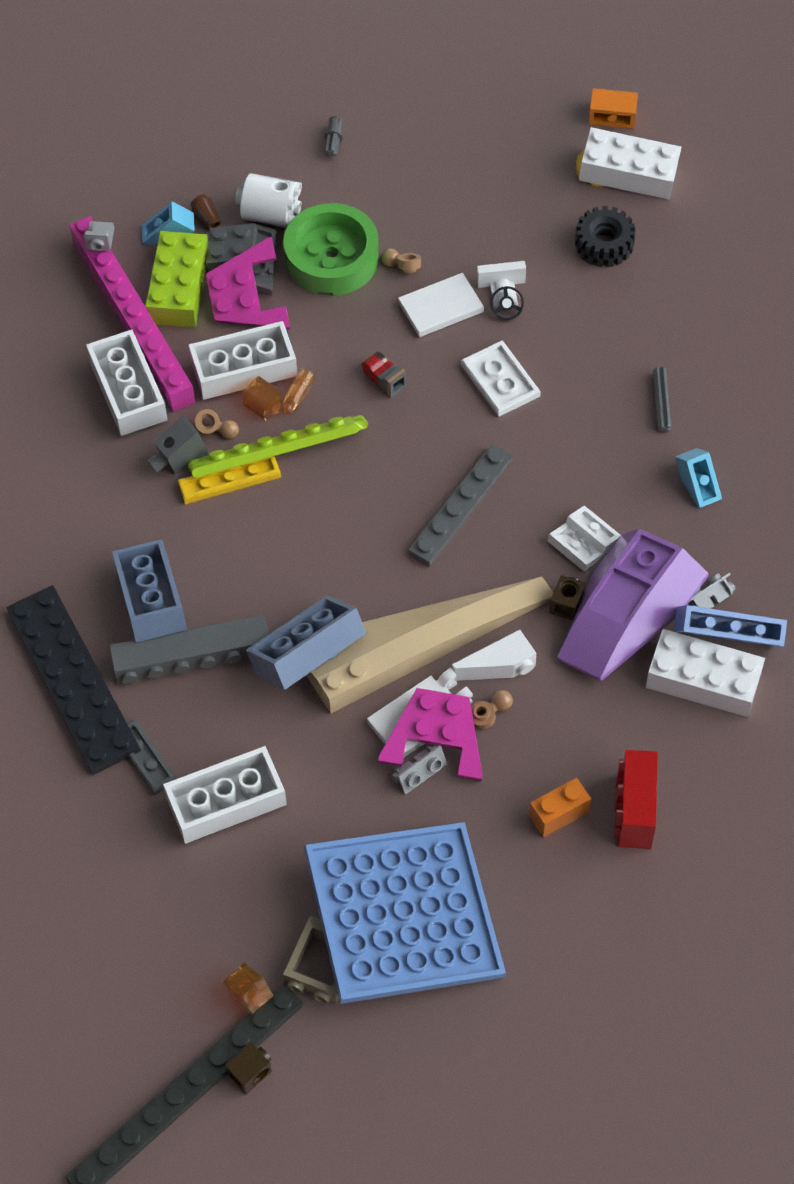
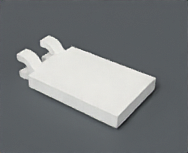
M450 667L436 681L432 676H429L368 717L367 723L382 742L386 744L416 688L451 694L449 689L457 685L455 680L457 678L456 673ZM467 686L456 694L470 697V703L473 704L471 699L473 693ZM406 740L404 757L425 743Z

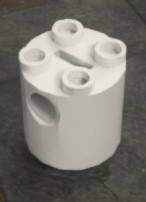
M250 173L236 191L235 203L240 205L242 220L287 228L295 214H299L301 211L302 202L298 200V196L301 193L302 183Z

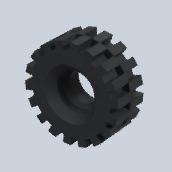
M603 206L602 210L594 207L592 213L587 210L584 213V217L581 216L579 218L575 236L576 251L581 253L583 260L588 258V263L591 265L597 262L598 267H603V263L607 264L608 267H613V262L619 265L622 263V258L627 260L629 253L632 254L636 232L635 224H632L630 216L626 218V212L623 210L618 213V208L613 207L612 210H607L608 206ZM599 235H609L614 239L611 241H601L596 237Z

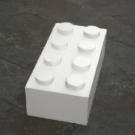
M591 127L581 163L579 180L669 200L681 146Z
M283 321L189 344L190 359L203 400L297 376L296 357Z
M133 330L86 344L89 362L121 436L167 421L165 403Z
M662 629L648 672L646 688L748 717L765 658Z
M266 746L163 784L166 799L185 844L287 805L284 787Z

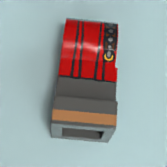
M377 351L362 362L361 366L364 373L390 398L407 386V371L401 366L396 367L392 362H389L381 352Z

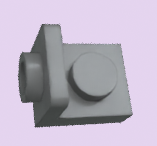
M90 221L88 231L84 233L86 249L110 251L115 229L114 223Z

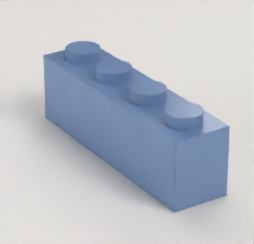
M684 605L677 606L674 632L768 647H782L785 642L787 620Z

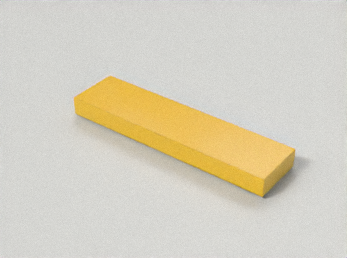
M275 456L201 477L190 476L179 479L178 485L186 505L281 478V472Z

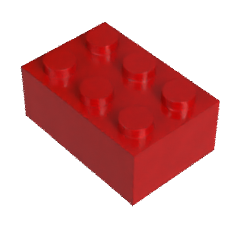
M625 749L624 759L618 760V771L616 773L617 796L615 798L616 820L614 823V837H619L618 847L652 849L657 809L658 752Z

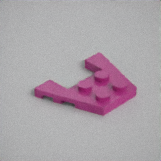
M272 237L266 238L206 274L216 322L265 326L283 321L286 330L291 329L286 306L261 311L252 266L277 260Z
M416 688L380 753L378 763L402 767L406 740L440 745L461 750L457 777L481 781L482 769L470 697Z

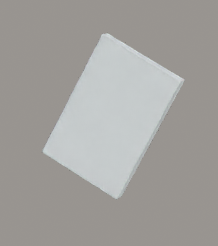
M463 273L398 298L399 305L419 337L484 312L483 304Z
M503 340L461 360L462 368L498 417L540 397L541 391Z

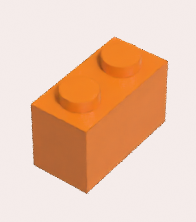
M593 88L589 124L634 129L638 93Z
M576 777L530 802L529 817L544 838L590 812L591 797Z

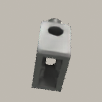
M184 415L155 439L154 444L159 453L149 459L148 463L156 473L167 465L174 473H178L188 467L190 460L207 456L208 452L198 431Z

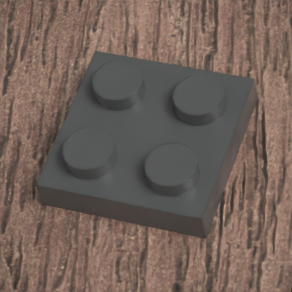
M256 223L210 228L206 256L208 270L219 267L256 245L258 235Z

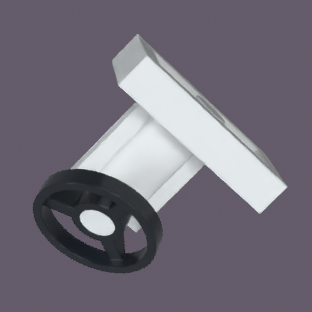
M525 261L477 266L478 288L490 287L492 294L490 308L493 314L502 320H512L519 316L524 307V299L514 284L525 283ZM516 293L520 297L521 307L518 306ZM512 308L518 310L516 315L509 318L501 317L497 314L500 310L507 311Z

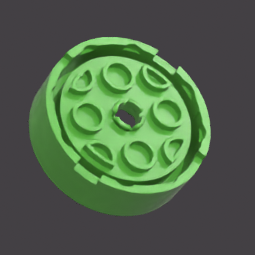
M338 203L315 205L297 214L285 230L283 244L287 272L297 285L315 294H319V292L333 293V296L347 294L364 286L376 272L379 259L377 229L365 213L354 207ZM327 252L336 254L338 253V255L334 258L326 256Z

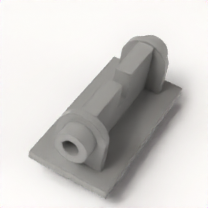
M718 573L706 581L708 586L702 590L699 588L689 602V605L711 609L715 606L710 599L711 596L717 604L732 596L735 586L732 582H727L725 579L731 574L728 573L721 577Z
M428 745L413 757L414 764L408 760L402 767L394 769L391 777L395 783L398 784L400 782L405 795L448 765L440 745L437 747L435 745L431 747Z

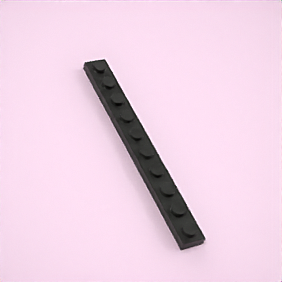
M283 983L65 1176L70 1184H105L222 1080L227 1075L225 1065L250 1043L256 1048L260 1046L303 1007V1002Z

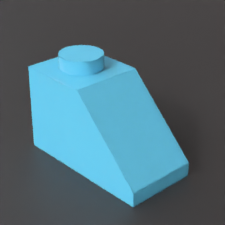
M171 201L142 224V243L145 245L158 244L160 231L193 233L195 227L194 213Z
M695 448L675 456L681 480L699 508L722 499L709 452Z

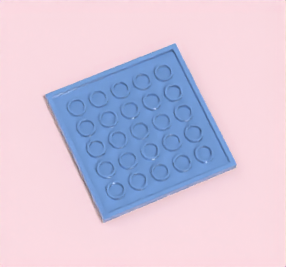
M465 822L305 845L304 852L340 1004L504 978L506 972Z

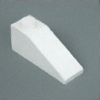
M518 630L452 664V670L457 675L456 681L513 678L519 674L529 673L536 666L537 653L521 630Z

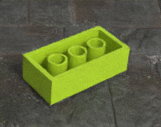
M160 231L146 302V309L156 325L196 328L207 269V234Z

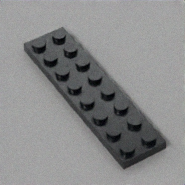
M51 585L6 607L92 775L128 758L133 752L134 754L140 752L141 749L54 586Z

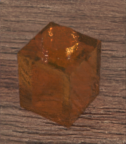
M260 376L242 391L244 406L265 421L272 414H277L281 409V391Z
M245 963L223 981L232 998L251 1014L256 1012L274 996L264 978Z

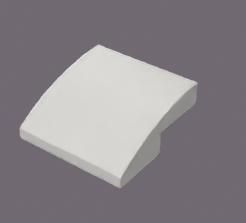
M583 506L569 515L565 524L551 532L547 541L580 569L586 571L611 549L621 535L586 506Z

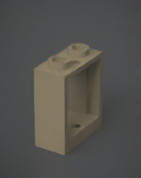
M310 915L283 973L284 983L294 993L302 994V992L313 995V998L320 1003L328 1004L331 1002L336 1004L339 997L335 980L332 986L296 972L311 937L326 943L321 920Z

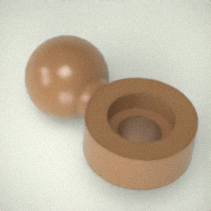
M389 248L384 250L381 255V261L385 266L394 267L398 264V268L402 269L404 273H414L421 267V256L419 254L405 253L399 255L395 249Z
M204 409L195 416V428L202 434H211L217 430L223 438L230 440L234 439L239 433V427L235 421L225 420L221 422L217 413L213 410ZM209 418L211 425L205 427L202 424V419Z
M499 690L493 694L491 703L486 701L474 703L471 706L474 727L480 730L490 728L496 720L495 712L498 710L506 711L512 706L513 698L511 694L506 690ZM479 711H486V714L483 716L477 715Z

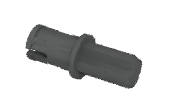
M338 116L329 118L328 131L325 132L324 136L326 140L324 152L330 158L338 154L339 143L343 138L341 130L344 121L339 117L337 124Z

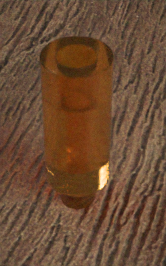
M301 369L282 400L284 404L282 411L284 413L291 414L292 410L299 408L315 380V375L311 371Z

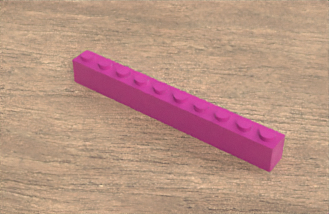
M89 216L69 224L73 244L125 332L133 330L152 376L171 410L175 412L194 404L193 385L112 250L94 251L86 249L84 233L88 231L90 221H94L92 217Z

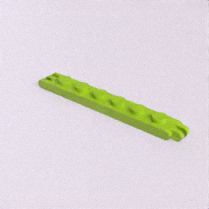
M362 415L344 418L334 417L329 422L309 424L305 426V429L298 431L287 430L282 432L280 436H266L259 438L257 442L251 444H237L233 449L226 451H212L208 456L190 460L188 468L194 477H201L355 434L359 430L367 428L368 422Z

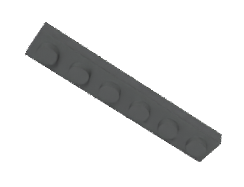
M491 444L409 548L408 555L430 567L513 461V455Z

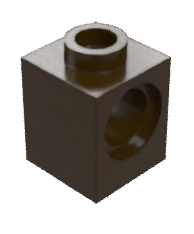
M561 575L550 600L549 613L573 621L584 595L585 583L575 577ZM567 594H568V595H571V596H573V597H565V596H563V595H567Z
M250 1043L225 1065L226 1072L233 1082L247 1095L272 1072L270 1063L272 1059L262 1047L257 1049Z

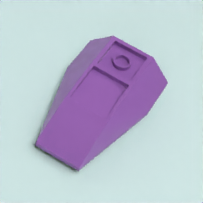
M636 529L621 534L593 571L558 654V661L599 681L604 680L676 618L677 606L688 605L709 576L708 572L682 547L644 530Z

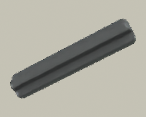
M656 367L653 370L657 429L660 432H668L671 429L667 371L664 367Z

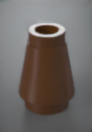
M202 194L192 200V212L209 229L221 225V220L210 197Z

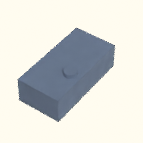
M162 539L112 551L136 643L187 630L182 604Z
M327 595L246 649V652L258 677L285 690L327 660L335 658L340 651L367 633L356 607Z

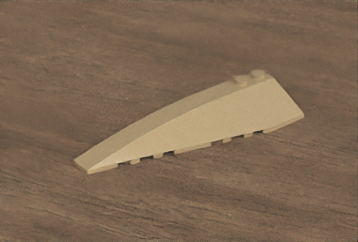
M538 577L362 622L367 634L340 651L335 658L327 660L306 676L330 714L549 602L553 591L543 577Z

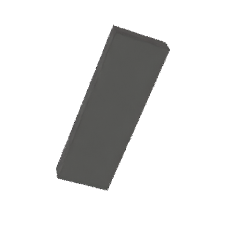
M134 719L128 723V726L141 751L136 754L134 752L131 753L129 759L153 794L157 795L164 790L163 784L176 780L177 777L139 722Z

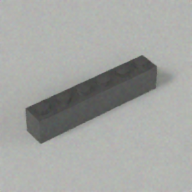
M265 615L188 629L137 643L135 640L111 644L110 649L117 684H132L137 680L147 678L158 679L167 674H183L193 669H209L218 664H234L240 660L249 659L246 649L269 635Z

